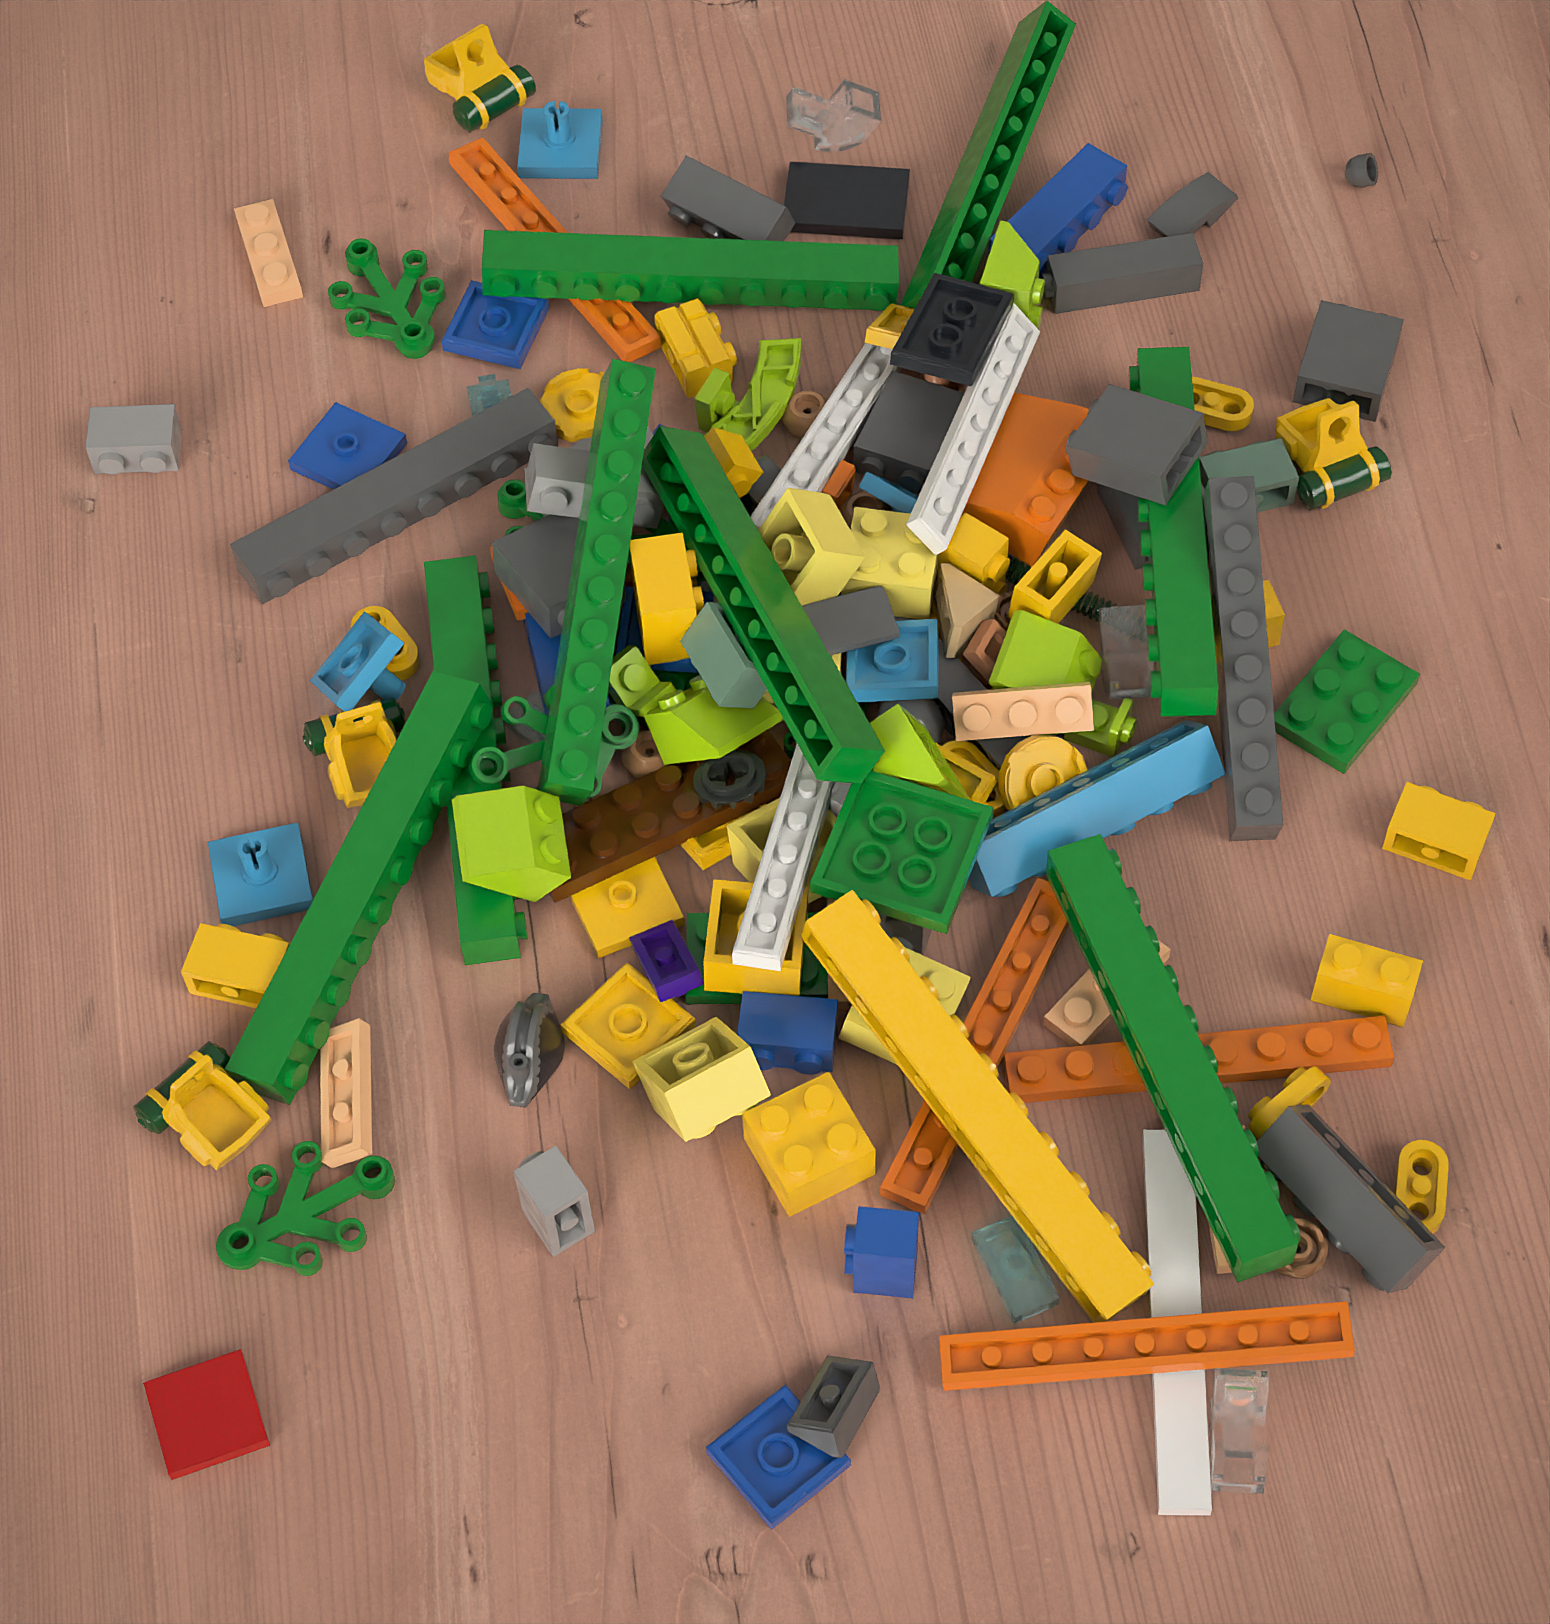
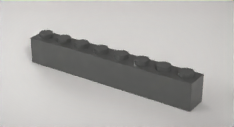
M526 388L231 543L230 546L237 570L262 604L275 597L284 596L292 588L313 577L325 574L330 568L351 557L361 555L369 547L388 537L400 534L405 528L426 517L436 515L446 506L461 498L473 495L478 489L493 481L509 476L516 469L529 463L534 443L558 447L555 420L532 391Z
M1254 476L1208 478L1202 499L1218 675L1223 764L1226 773L1224 777L1229 840H1276L1283 826Z

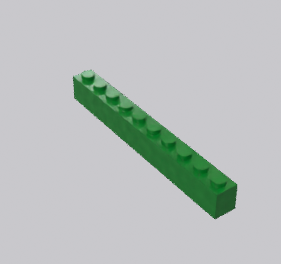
M1048 0L1023 18L1017 25L900 306L915 309L934 273L972 282L1076 26L1074 21Z
M484 230L482 253L483 296L534 297L542 299L579 298L581 300H594L595 298L616 301L619 299L625 302L686 303L699 299L703 304L707 305L725 304L872 311L885 310L890 304L897 303L899 288L898 245Z
M1189 346L1137 348V366H1129V390L1195 410ZM1198 456L1166 506L1138 497V522L1147 523V530H1140L1141 557L1149 556V564H1143L1142 566L1143 591H1151L1152 599H1145V625L1154 626V634H1148L1147 654L1148 662H1157V670L1150 671L1151 698H1159L1160 717L1216 715L1218 675Z
M612 359L600 382L537 788L539 791L558 796L560 802L582 806L594 788L656 372L655 368Z
M659 426L644 449L642 466L680 533H683L689 550L695 551L697 565L817 780L861 784L884 754L885 749L703 434Z
M476 555L424 562L434 671L480 683L493 706L501 707L503 704L500 681H491V670H499L495 643H487V634L495 633L492 608H484L483 599L491 598L488 572H479ZM494 708L489 725L482 729L473 747L472 756L484 747H496L499 749L498 745L507 744L504 720L502 717L495 718ZM482 760L480 762L479 768L484 775L490 776L494 774L495 767L491 761ZM469 764L462 768L453 786L452 797L447 804L459 939L465 965L518 959L521 958L519 940L528 939L524 911L516 912L515 900L522 898L462 881L452 799L458 795L503 789L502 783L511 782L510 770L507 771L506 776L498 783L485 786L477 783L472 778Z
M436 671L431 673L224 1069L237 1083L245 1081L254 1088L258 1095L291 1105L297 1091L305 1085L310 1065L318 1050L326 1044L333 1020L340 1007H343L348 1001L351 985L361 966L365 965L369 960L372 944L381 927L390 919L393 903L400 889L409 881L413 871V864L422 846L429 842L433 832V825L442 807L449 803L453 793V786L462 768L469 764L473 747L482 729H485L491 721L494 706L480 683Z
M1101 834L1049 850L1046 865L1047 879L1236 1282L1238 1283L1292 1264L1298 1243L1301 1241L1297 1223L1291 1214H1284L1278 1202L1280 1193L1273 1174L1270 1171L1264 1172L1257 1158L1259 1156V1149L1256 1139L1249 1128L1243 1129L1237 1117L1238 1104L1235 1095L1230 1087L1223 1088L1216 1074L1218 1073V1063L1213 1050L1209 1045L1203 1046L1197 1034L1199 1027L1196 1015L1190 1005H1183L1177 993L1179 992L1177 976L1170 965L1164 966L1158 954L1160 952L1158 937L1151 925L1145 927L1140 917L1141 906L1139 898L1133 887L1126 888L1121 877L1122 865L1117 852L1113 848L1108 850Z

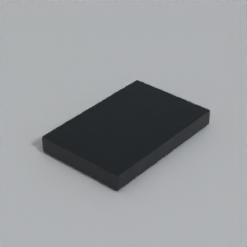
M790 161L784 206L787 207L796 222L790 232L903 239L910 169Z
M934 273L891 351L890 365L972 386L1013 307L1014 294Z

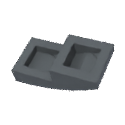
M1207 172L1176 192L1147 221L1150 227L1162 237L1187 233L1194 234L1204 223L1211 227L1238 199V196Z

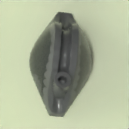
M532 993L525 1001H518L499 1026L494 1044V1057L510 1106L526 1108L553 1075L563 1059L565 1051L564 1036L548 994Z

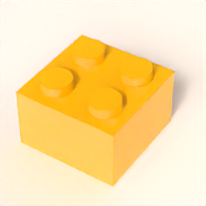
M683 533L630 540L629 550L633 591L645 660L649 665L690 658L680 640L704 607L701 586H698L696 579L698 571L695 551L685 549Z
M713 879L704 954V991L743 994V991L800 996L805 947L801 934L808 917L809 887H805L781 971L736 965L733 964L732 960L733 948L754 883Z
M829 1072L742 1113L744 1140L789 1217L875 1175L876 1150Z

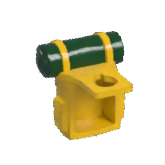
M485 24L476 26L424 58L428 82L438 88V90L446 92L455 98L456 101L452 106L453 115L457 123L467 130L468 133L478 128L483 130L496 117L516 105L518 107L524 105L526 99L536 92L533 77L525 68L518 64L509 67L504 59L498 55L489 28Z
M1327 398L1302 406L1277 418L1275 439L1282 438L1291 460H1294L1304 473L1299 476L1297 494L1309 511L1317 507L1327 508L1335 501L1364 490H1373L1379 483L1391 479V465L1386 454L1377 446L1368 448L1360 434L1359 405L1355 401L1341 405Z
M394 698L383 701L378 699L371 701L369 705L330 716L327 714L321 715L319 719L304 723V735L302 737L307 749L314 756L327 753L329 760L332 762L328 765L329 779L337 799L343 800L347 808L362 806L397 740L396 733L401 732L406 723L405 712Z
M208 1041L199 1050L191 1052L188 1055V1059L155 1088H150L144 1093L145 1097L135 1104L133 1108L138 1122L145 1129L161 1134L169 1126L182 1135L180 1142L183 1147L204 1167L211 1165L215 1170H218L242 1153L270 1124L272 1119L267 1114L269 1106L254 1091V1088L245 1081L237 1083L224 1070L230 1060L226 1050Z

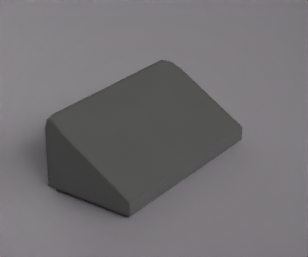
M882 586L802 605L830 656L896 639L900 636L888 596Z
M827 1355L788 1422V1432L830 1456L842 1458L879 1393L880 1385L874 1363Z

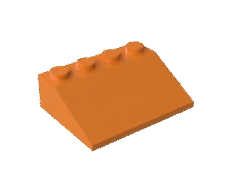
M1014 392L961 517L966 512L1008 537V553L1032 567L1038 561L1090 483L1089 480L1072 475L1069 456L1066 453V444L1070 434L1074 430H1078L1088 416L1089 409L1083 406Z

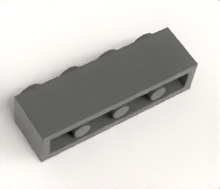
M1309 1104L1288 1106L1257 1141L1259 1157L1262 1159L1260 1161L1262 1169L1265 1172L1270 1171L1276 1181L1283 1182L1295 1194L1293 1197L1295 1204L1308 1216L1317 1218L1329 1230L1327 1236L1332 1244L1340 1251L1351 1254L1362 1265L1363 1269L1361 1271L1363 1276L1375 1288L1381 1291L1385 1290L1387 1293L1407 1289L1446 1248Z

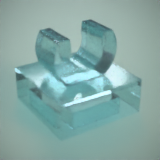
M495 374L479 376V384L467 386L472 417L511 397L508 379L496 381Z

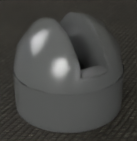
M1372 153L1356 155L1349 159L1345 170V178L1348 183L1354 187L1373 186L1377 183L1378 166Z

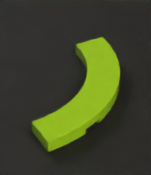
M801 338L759 340L758 358L751 381L748 384L749 389L738 405H734L710 429L715 427L742 435L749 449L753 451L770 434L781 419L794 393L801 367Z

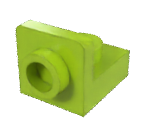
M714 368L694 398L699 430L708 433L712 425L724 417L734 405L740 403L735 400V394L732 392L730 373Z
M628 645L613 658L608 692L617 705L629 708L637 717H644V714L659 706L657 700L660 697L676 691L671 682H660L637 646Z
M1125 697L1120 708H1116L1092 699L1094 730L1064 733V740L1114 757L1121 743L1129 744L1135 732L1138 719L1132 717L1134 700Z

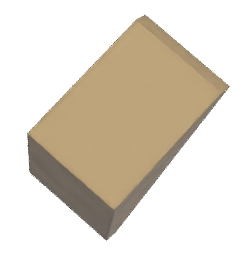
M941 563L933 599L945 657L955 658L967 648L981 622L994 619L1000 595L953 565Z

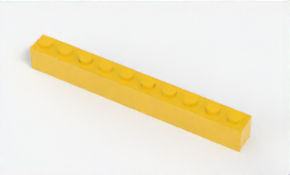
M851 890L806 920L801 938L1092 1322L1110 1321L1144 1296L1154 1286V1282L1150 1278L1152 1273L1147 1262L1136 1251L1130 1252L1119 1238L1121 1232L1114 1219L1105 1211L1099 1212L1088 1198L1090 1191L1084 1180L1075 1171L1069 1172L1057 1157L1059 1156V1150L1052 1138L1044 1131L1038 1132L1027 1118L1029 1112L1022 1099L1016 1093H1008L997 1079L999 1073L992 1060L985 1053L978 1054L967 1040L969 1034L963 1022L955 1014H947L938 1002L939 994L933 983L924 975L918 976L908 963L910 957L903 944L895 937L890 939L879 925L881 920L874 906L866 899L861 901L856 893Z

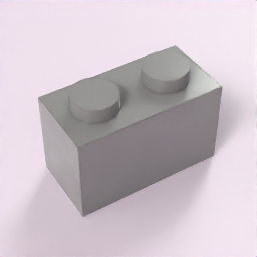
M175 404L90 407L86 451L94 474L105 473L115 475L130 472L159 473L162 471H179L182 427Z
M557 1146L552 1147L546 1152L538 1151L529 1155L521 1162L519 1168L513 1171L522 1211L553 1257L595 1232L588 1191Z

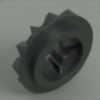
M733 750L721 758L703 761L695 771L693 786L701 803L710 802L715 810L725 804L735 809L738 802L752 803L755 793L764 792V780L768 776L764 762L760 757L748 751ZM729 773H733V777L736 778L735 784L726 786Z

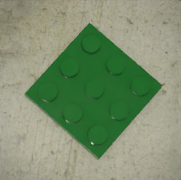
M870 771L861 784L851 783L810 881V892L838 900L853 890L861 901L863 899L868 900L879 914L947 934L993 818V807Z

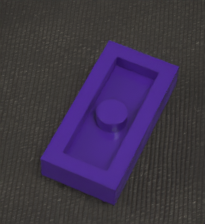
M673 920L629 937L633 950L660 1003L673 997L682 996L689 990L704 985L701 972Z

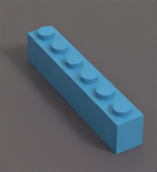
M1186 719L992 819L969 877L973 889L991 897L1008 895L1018 888V883L1031 876L1046 875L1049 850L1101 834L1103 839L1109 835L1124 834L1135 827L1136 821L1147 815L1165 813L1173 808L1174 801L1186 795H1197L1212 787L1211 782L1226 775L1208 725Z

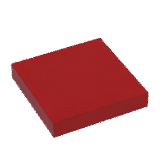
M241 1349L143 1383L167 1472L171 1480L270 1446L246 1360Z

